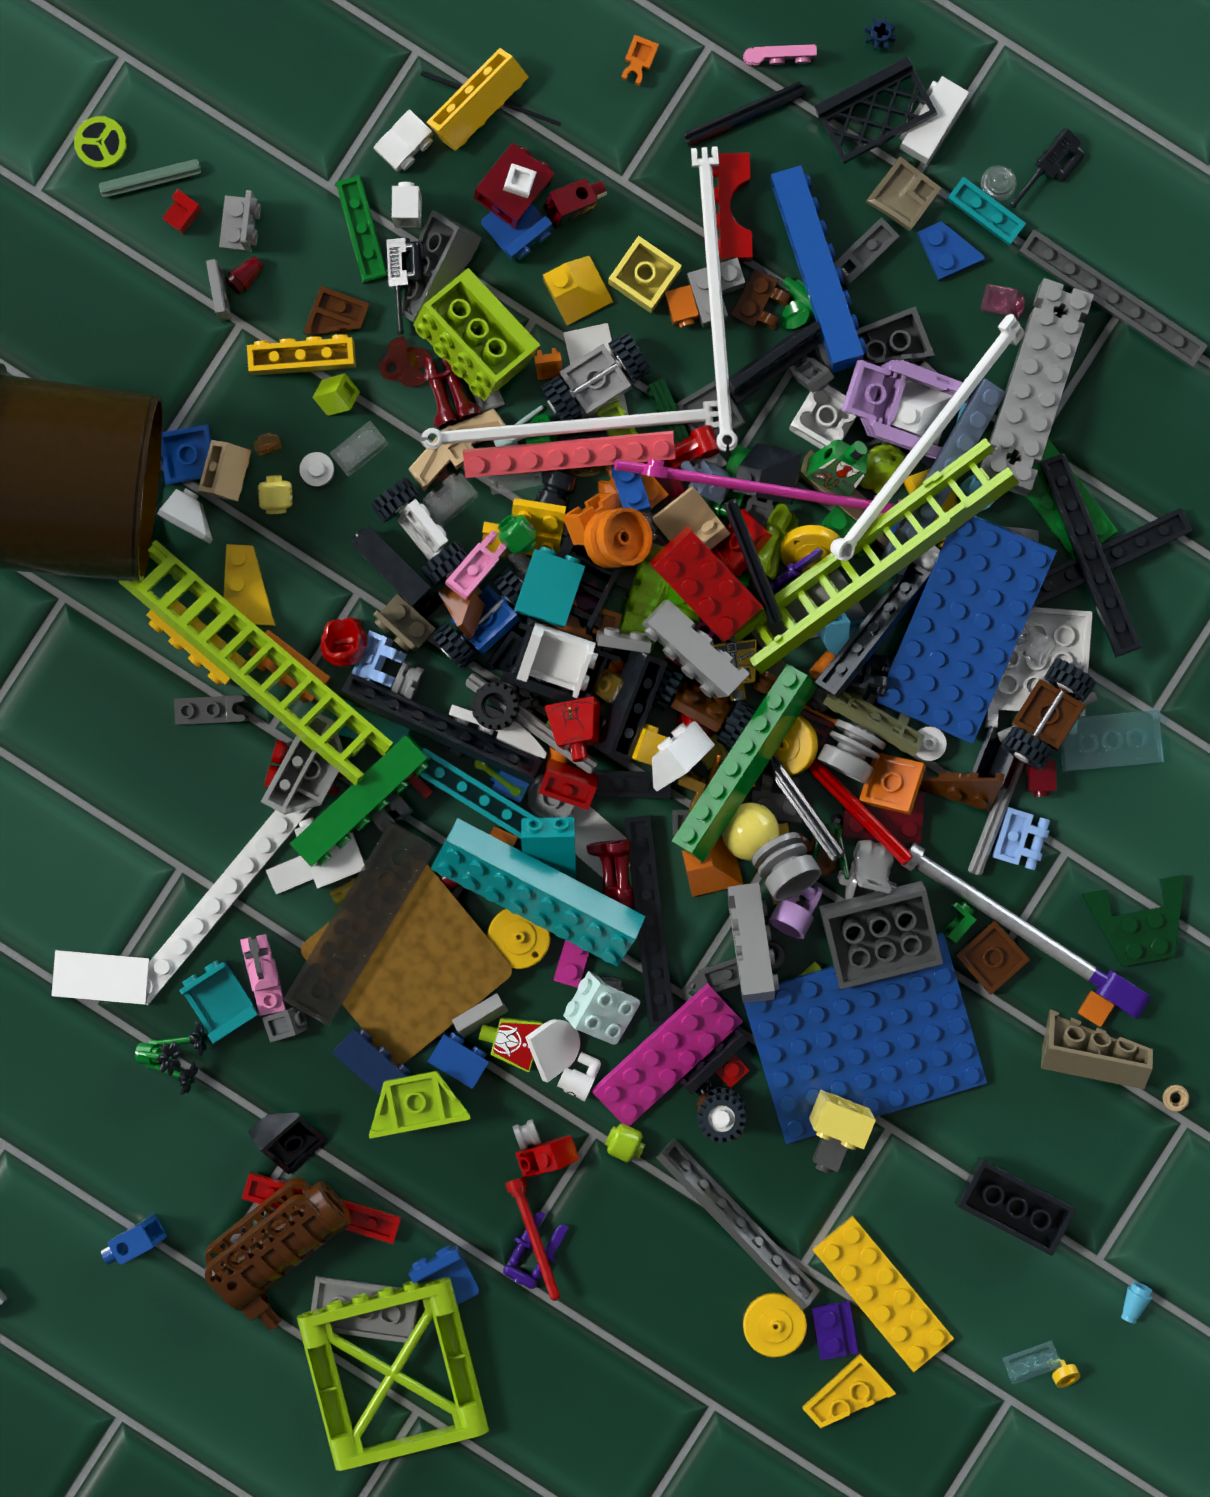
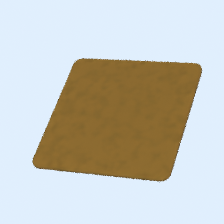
M411 854L305 941L301 947L302 956L360 1027L373 1037L372 1041L378 1048L382 1045L393 1055L390 1059L397 1065L400 1063L405 1064L453 1024V1019L477 1005L512 974L510 963L436 873L431 870V867L423 857L418 854Z

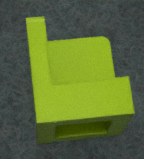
M341 374L323 379L314 393L313 399L325 414L329 416L351 410L360 391L346 374Z

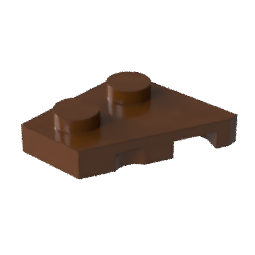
M320 286L303 333L310 336L361 330L370 308V303Z

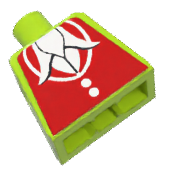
M501 1017L498 1028L482 1025L479 1040L493 1043L492 1056L526 1072H530L533 1056L525 1037L543 1025V1022Z

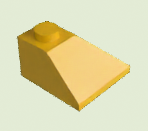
M590 256L564 263L543 274V281L567 326L613 303Z

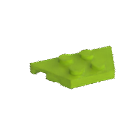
M437 1071L386 1080L383 1083L369 1138L470 1120L471 1117Z

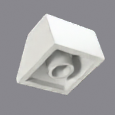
M696 721L687 726L684 723L680 724L671 732L672 738H666L657 746L659 751L652 757L653 788L656 791L686 774L715 745Z

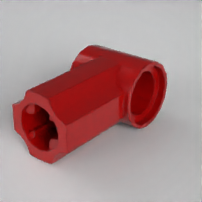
M712 425L696 428L691 432L690 437L674 444L675 459L669 460L674 468L680 469L684 461L692 463L698 459L711 458L721 452L717 446V437Z

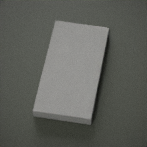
M316 1276L311 1310L326 1307L328 1302L334 1300H341L343 1303L351 1301L352 1297L358 1294L367 1293V1296L378 1294L377 1291L382 1288L393 1287V1290L401 1287ZM419 1300L331 1322L333 1331L338 1334L406 1343L415 1328Z

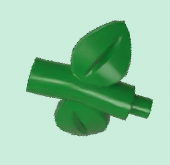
M787 276L782 285L789 289L788 293L795 300L788 302L784 308L781 327L786 330H794L807 325L814 314L804 283L800 279L795 281Z

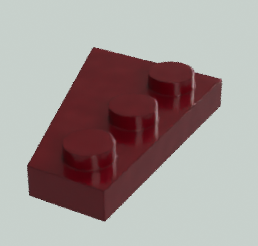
M925 792L917 793L911 815L865 805L899 842L921 844ZM844 810L842 837L877 840L848 810Z

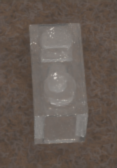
M369 421L329 454L349 477L389 444L373 423Z

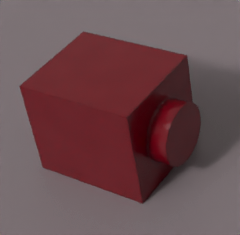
M1049 759L1042 770L1026 765L1027 792L1034 791V797L1050 796L1049 791H1056V759Z

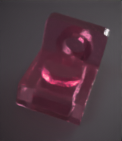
M987 284L980 309L983 312L1004 316L1013 314L1016 320H1018L1019 314L1024 309V296L1016 289Z

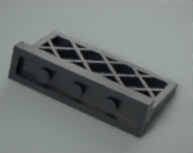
M908 56L814 106L816 114L843 164L937 115V111L913 69ZM909 78H912L915 83L913 94L899 91L901 83ZM918 91L922 97L916 96ZM883 92L893 94L889 107L876 104L879 94ZM897 96L911 99L907 112L893 108ZM914 101L925 103L929 111L922 115L911 113ZM860 104L870 107L866 119L852 116L854 108ZM874 108L887 112L883 124L870 121ZM891 113L905 116L901 126L895 128L887 125ZM836 117L846 119L842 132L831 129L828 122ZM850 121L864 124L860 137L846 133ZM868 125L881 129L879 138L875 140L864 138ZM844 138L858 141L856 150L845 155L842 149Z
M817 321L812 325L808 323L804 327L797 329L729 377L730 395L736 404L741 403L786 371L790 366L796 364L804 356L813 352L816 346L822 343L818 337L821 329Z

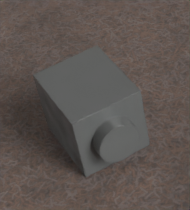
M820 1138L812 1157V1161L817 1164L815 1168L828 1174L831 1173V1170L838 1172L848 1148L841 1145V1141L838 1139L826 1140Z

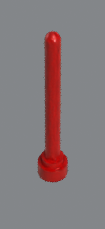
M524 1176L507 1182L505 1185L508 1193H511L512 1197L516 1198L550 1299L557 1301L560 1298V1293L525 1195L528 1184Z

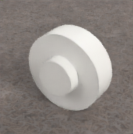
M310 453L300 463V475L310 486H325L334 476L333 462L323 453Z
M924 727L918 730L925 737L916 756L924 761L940 758L945 752L947 745L944 734L935 727Z

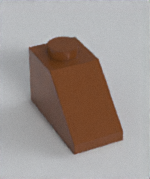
M478 585L471 595L464 600L451 588L445 586L438 593L457 627L468 639H471L475 634L485 606L480 596L483 591Z

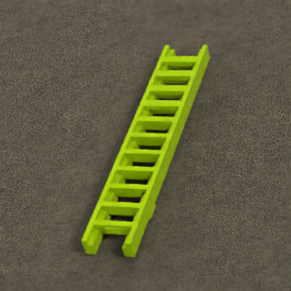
M983 439L942 471L935 472L922 482L923 485L873 521L857 542L853 556L863 549L875 566L859 576L849 561L837 559L830 553L774 595L783 617L782 622L788 629L785 633L776 637L772 635L764 623L768 618L762 607L733 634L739 642L756 629L767 646L749 660L761 674L1019 483L1008 467L992 479L988 477L981 467H977L979 462L995 451L987 439ZM971 469L983 486L966 497L955 480ZM949 485L961 502L945 513L933 497ZM928 501L939 518L923 529L912 515V512ZM906 517L918 534L901 545L890 529ZM885 533L896 550L880 561L869 544ZM842 565L853 582L839 592L828 575ZM818 582L830 597L820 607H817L807 592ZM796 598L800 600L809 613L798 623H796L786 608Z
M155 540L148 551L149 557L158 563L159 566L141 583L137 582V580L135 582L119 580V583L294 732L311 750H315L356 786L363 779L364 773L348 759L351 756L354 757L365 746V742L384 756L392 748L393 742ZM169 573L175 581L179 582L160 599L150 590ZM189 590L198 600L180 616L170 606ZM209 607L218 616L199 633L190 623L205 608ZM228 623L239 634L220 651L210 640ZM248 640L259 651L240 668L230 657ZM267 657L279 668L260 685L248 674ZM287 674L299 685L280 702L268 691ZM307 691L319 702L300 719L288 708ZM327 708L339 719L320 736L308 725ZM347 725L359 736L340 754L328 742Z

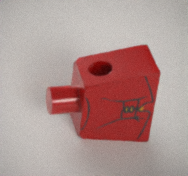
M592 696L546 705L545 710L557 746L562 750L571 749L573 762L588 760L586 746L599 743L600 701Z

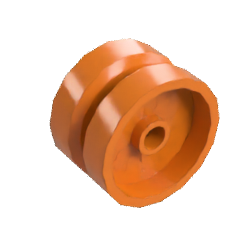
M622 507L614 510H605L594 514L587 522L584 530V546L591 560L603 568L633 566L642 562L649 554L652 546V530L645 516L634 508Z

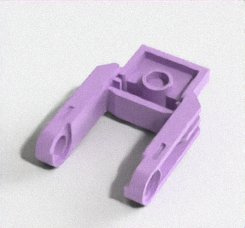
M857 360L841 411L860 417L868 436L910 451L921 437L891 427L905 387V379L950 395H954L963 383L904 360H891L880 367L863 360ZM932 444L924 456L936 459L942 447Z

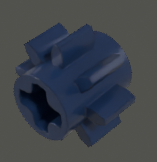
M887 17L879 22L876 18H873V27L866 26L864 30L870 34L866 38L865 43L871 42L874 45L873 51H876L878 47L888 50V41L895 42L896 36L891 34L896 26H890L887 23ZM879 30L884 31L882 39L877 37Z

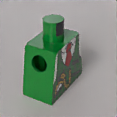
M834 440L808 458L806 478L838 495L850 497L865 476L868 458L866 455L867 447L860 441L849 445L841 440Z

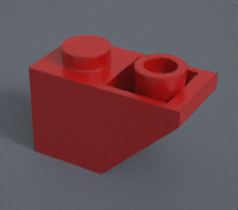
M571 1135L552 1139L515 1153L523 1177L558 1170L580 1160Z

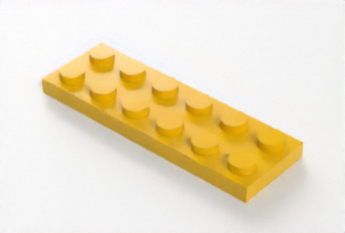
M853 1216L812 1249L913 1372L954 1339Z

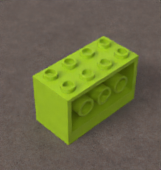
M469 268L422 306L413 324L418 335L428 340L433 346L435 353L440 358H445L451 365L452 371L458 377H462L469 384L472 393L477 397H481L484 402L530 363L540 346Z

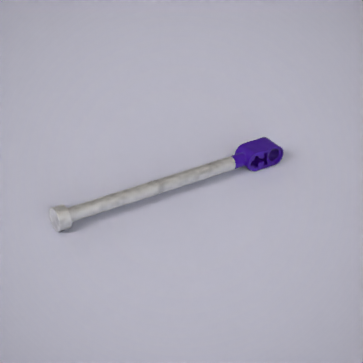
M915 842L909 847L908 851L912 854L913 858L906 865H902L909 871H912L914 868L918 869L1098 987L1096 990L1098 995L1138 1020L1151 1000V996L1109 970L1108 974H1105L923 855L925 849Z

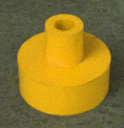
M1059 1360L1055 1363L1057 1370L1052 1374V1378L1058 1388L1070 1386L1079 1380L1080 1373L1076 1365H1066L1064 1360Z

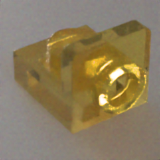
M604 668L592 691L608 703H613L624 684V680L620 678L622 672Z

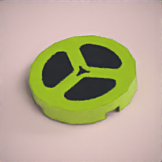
M94 116L85 120L78 127L74 136V148L78 157L87 166L95 169L110 168L123 159L127 149L126 136L122 127L115 120L105 116Z

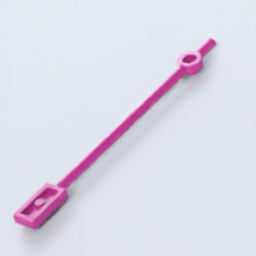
M616 459L614 469L619 471L866 510L873 501L663 467L664 461L648 459L647 464ZM888 502L880 513L887 512L896 504Z

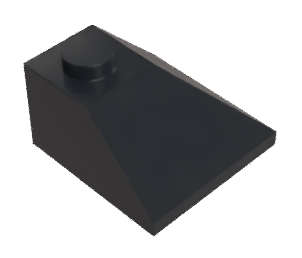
M757 443L740 463L736 479L797 488L805 454ZM733 489L734 492L793 505L794 498Z
M298 1112L267 1114L248 1131L258 1149L288 1175L328 1140L326 1136Z

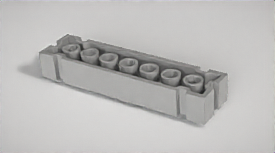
M1046 278L1042 280L1033 302L1035 307L1029 315L1024 330L1025 334L1022 337L1005 389L1006 393L1002 399L989 439V443L995 451L983 459L981 468L990 479L1008 467L1019 482L1009 491L1023 496H1027L1032 490L1038 471L1032 469V466L1036 467L1042 459L1083 331L1084 323L1081 322L1087 316L1094 294L1076 288L1071 293L1062 291L1064 284ZM1056 311L1061 313V318H1058L1056 316ZM1009 456L1013 457L1014 461H1016L1014 465L1009 463Z

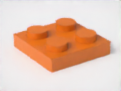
M876 752L880 755V758L872 759L871 766L874 770L867 783L863 786L859 801L862 804L911 815L926 769L925 764Z

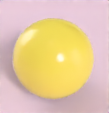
M743 803L723 831L722 839L730 853L740 859L751 861L753 855L762 846L779 836V824L775 815L767 807L757 803Z

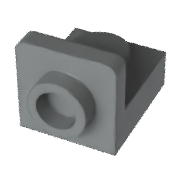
M301 1005L262 1017L270 1042L291 1037L308 1030L307 1017Z

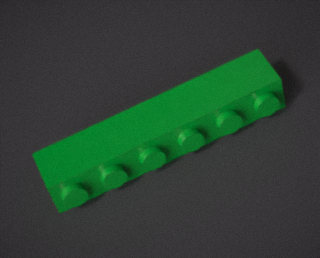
M405 735L364 773L363 779L356 786L353 784L301 832L290 845L310 867H316L317 865L322 867L332 858L330 853L336 847L341 849L352 839L349 835L356 828L360 831L371 821L368 817L373 812L377 811L380 813L390 804L388 801L389 797L394 793L397 795L402 793L409 786L407 781L414 774L417 777L420 776L429 767L426 763L431 758L409 735Z

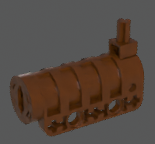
M293 1178L207 1246L205 1251V1261L207 1263L205 1267V1280L233 1309L242 1311L250 1321L257 1317L269 1330H274L282 1320L269 1307V1296L265 1291L282 1279L294 1267H297L313 1252L325 1245L332 1237L352 1223L351 1215L340 1197L326 1183L319 1181L314 1186H311L303 1178ZM296 1187L298 1190L303 1188V1194L295 1193L293 1195V1188ZM274 1202H282L283 1204L274 1212L270 1209ZM253 1220H256V1221L259 1222V1223H257L254 1227H252V1226H253ZM241 1234L242 1236L234 1244L231 1243L230 1237L232 1235ZM212 1252L218 1254L215 1258H212Z

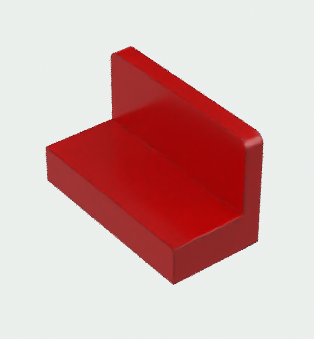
M549 759L538 793L588 810L597 789L598 775L590 774L582 769Z

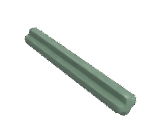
M193 159L101 182L99 190L101 196L107 198L201 174V166L198 159Z

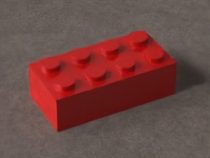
M689 526L685 527L649 561L654 570L723 642H726L763 607L759 600Z

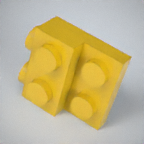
M514 498L512 514L514 516L523 515L536 528L537 536L535 538L536 544L529 552L524 553L522 551L517 554L513 553V555L525 557L526 555H533L534 549L540 550L541 547H546L556 551L555 556H557L561 547L564 526L562 516L565 515L566 506Z

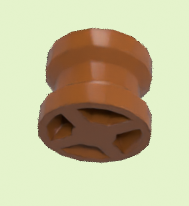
M764 671L762 674L759 672V680L753 685L752 689L766 696L778 677Z

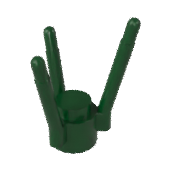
M826 823L825 825L845 852L842 824ZM817 839L812 853V857L816 862L820 849V843ZM845 853L838 859L839 870H843L845 879L849 880L850 875Z

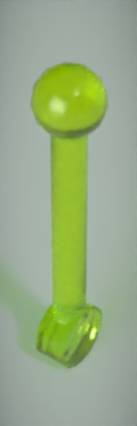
M478 760L475 761L477 769H483L510 790L512 796L520 794L521 790L519 787L512 786L487 767L485 763Z

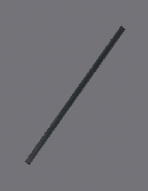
M423 70L421 72V76L450 87L460 89L463 86ZM506 101L503 104L505 107L557 126L561 124L559 121Z

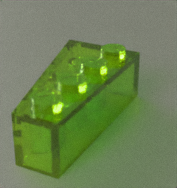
M652 543L649 554L642 562L637 564L619 627L620 633L629 635L631 631L644 633L645 628L641 624L664 600H667L671 586L654 570L649 562L664 546ZM651 640V643H652V644H651V651H652L655 642Z

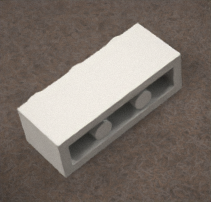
M943 76L938 83L933 81L926 92L937 111V115L902 133L899 137L902 141L899 149L924 164H927L969 93ZM920 103L914 114L922 115L929 111L926 104Z

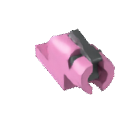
M266 934L258 935L256 939L252 940L251 937L240 940L259 1016L286 1010L275 959L272 957Z

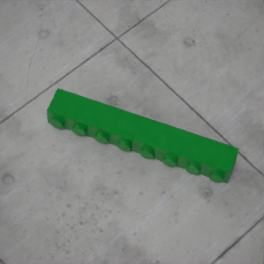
M788 664L785 666L672 839V842L682 851L700 862H704L817 689V685L808 675Z

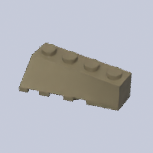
M1050 1009L1042 1045L1041 1069L1145 1089L1153 1068V1049L1122 1037L1118 1039L1112 1038L1105 1030L1096 1028L1095 1031L1080 1025L1082 1021L1071 1018L1069 1021L1059 1017V1012Z

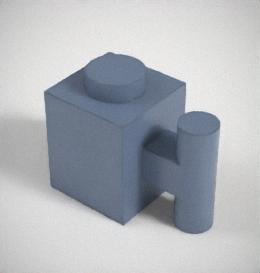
M704 459L698 468L694 467L690 461H684L681 464V468L686 471L730 477L725 469ZM691 482L699 495L721 504L730 488Z

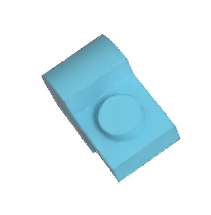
M843 613L818 631L817 634L828 651L837 655L864 620L850 621L846 614Z

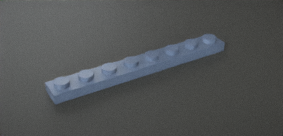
M987 379L981 380L924 481L935 472L942 471L977 445L1003 399L1005 391ZM949 485L933 497L940 507H942L951 491ZM927 501L913 511L912 515L921 527L925 529L933 523L937 513ZM906 517L901 520L894 533L901 545L918 534ZM889 541L880 557V561L896 550L891 541ZM909 565L899 571L898 574L904 575Z

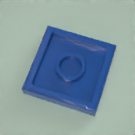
M209 424L162 432L161 461L167 486L201 480L212 440Z

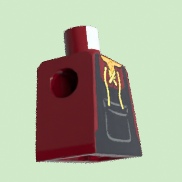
M584 178L550 192L543 207L554 229H557L591 212L598 202L597 199L606 196L607 191L602 181L590 185L588 180Z

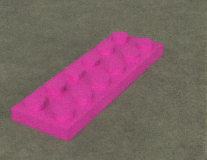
M707 983L594 1086L591 1091L622 1124L630 1126L743 1021Z

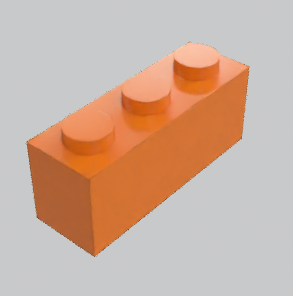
M267 629L266 635L326 686L332 680L329 675ZM254 646L249 655L253 657L259 650ZM267 657L257 666L263 672L267 668L272 673L279 668ZM287 674L277 682L282 687L288 684L293 689L299 685ZM307 691L298 698L303 703H306L307 700L312 703L316 701Z

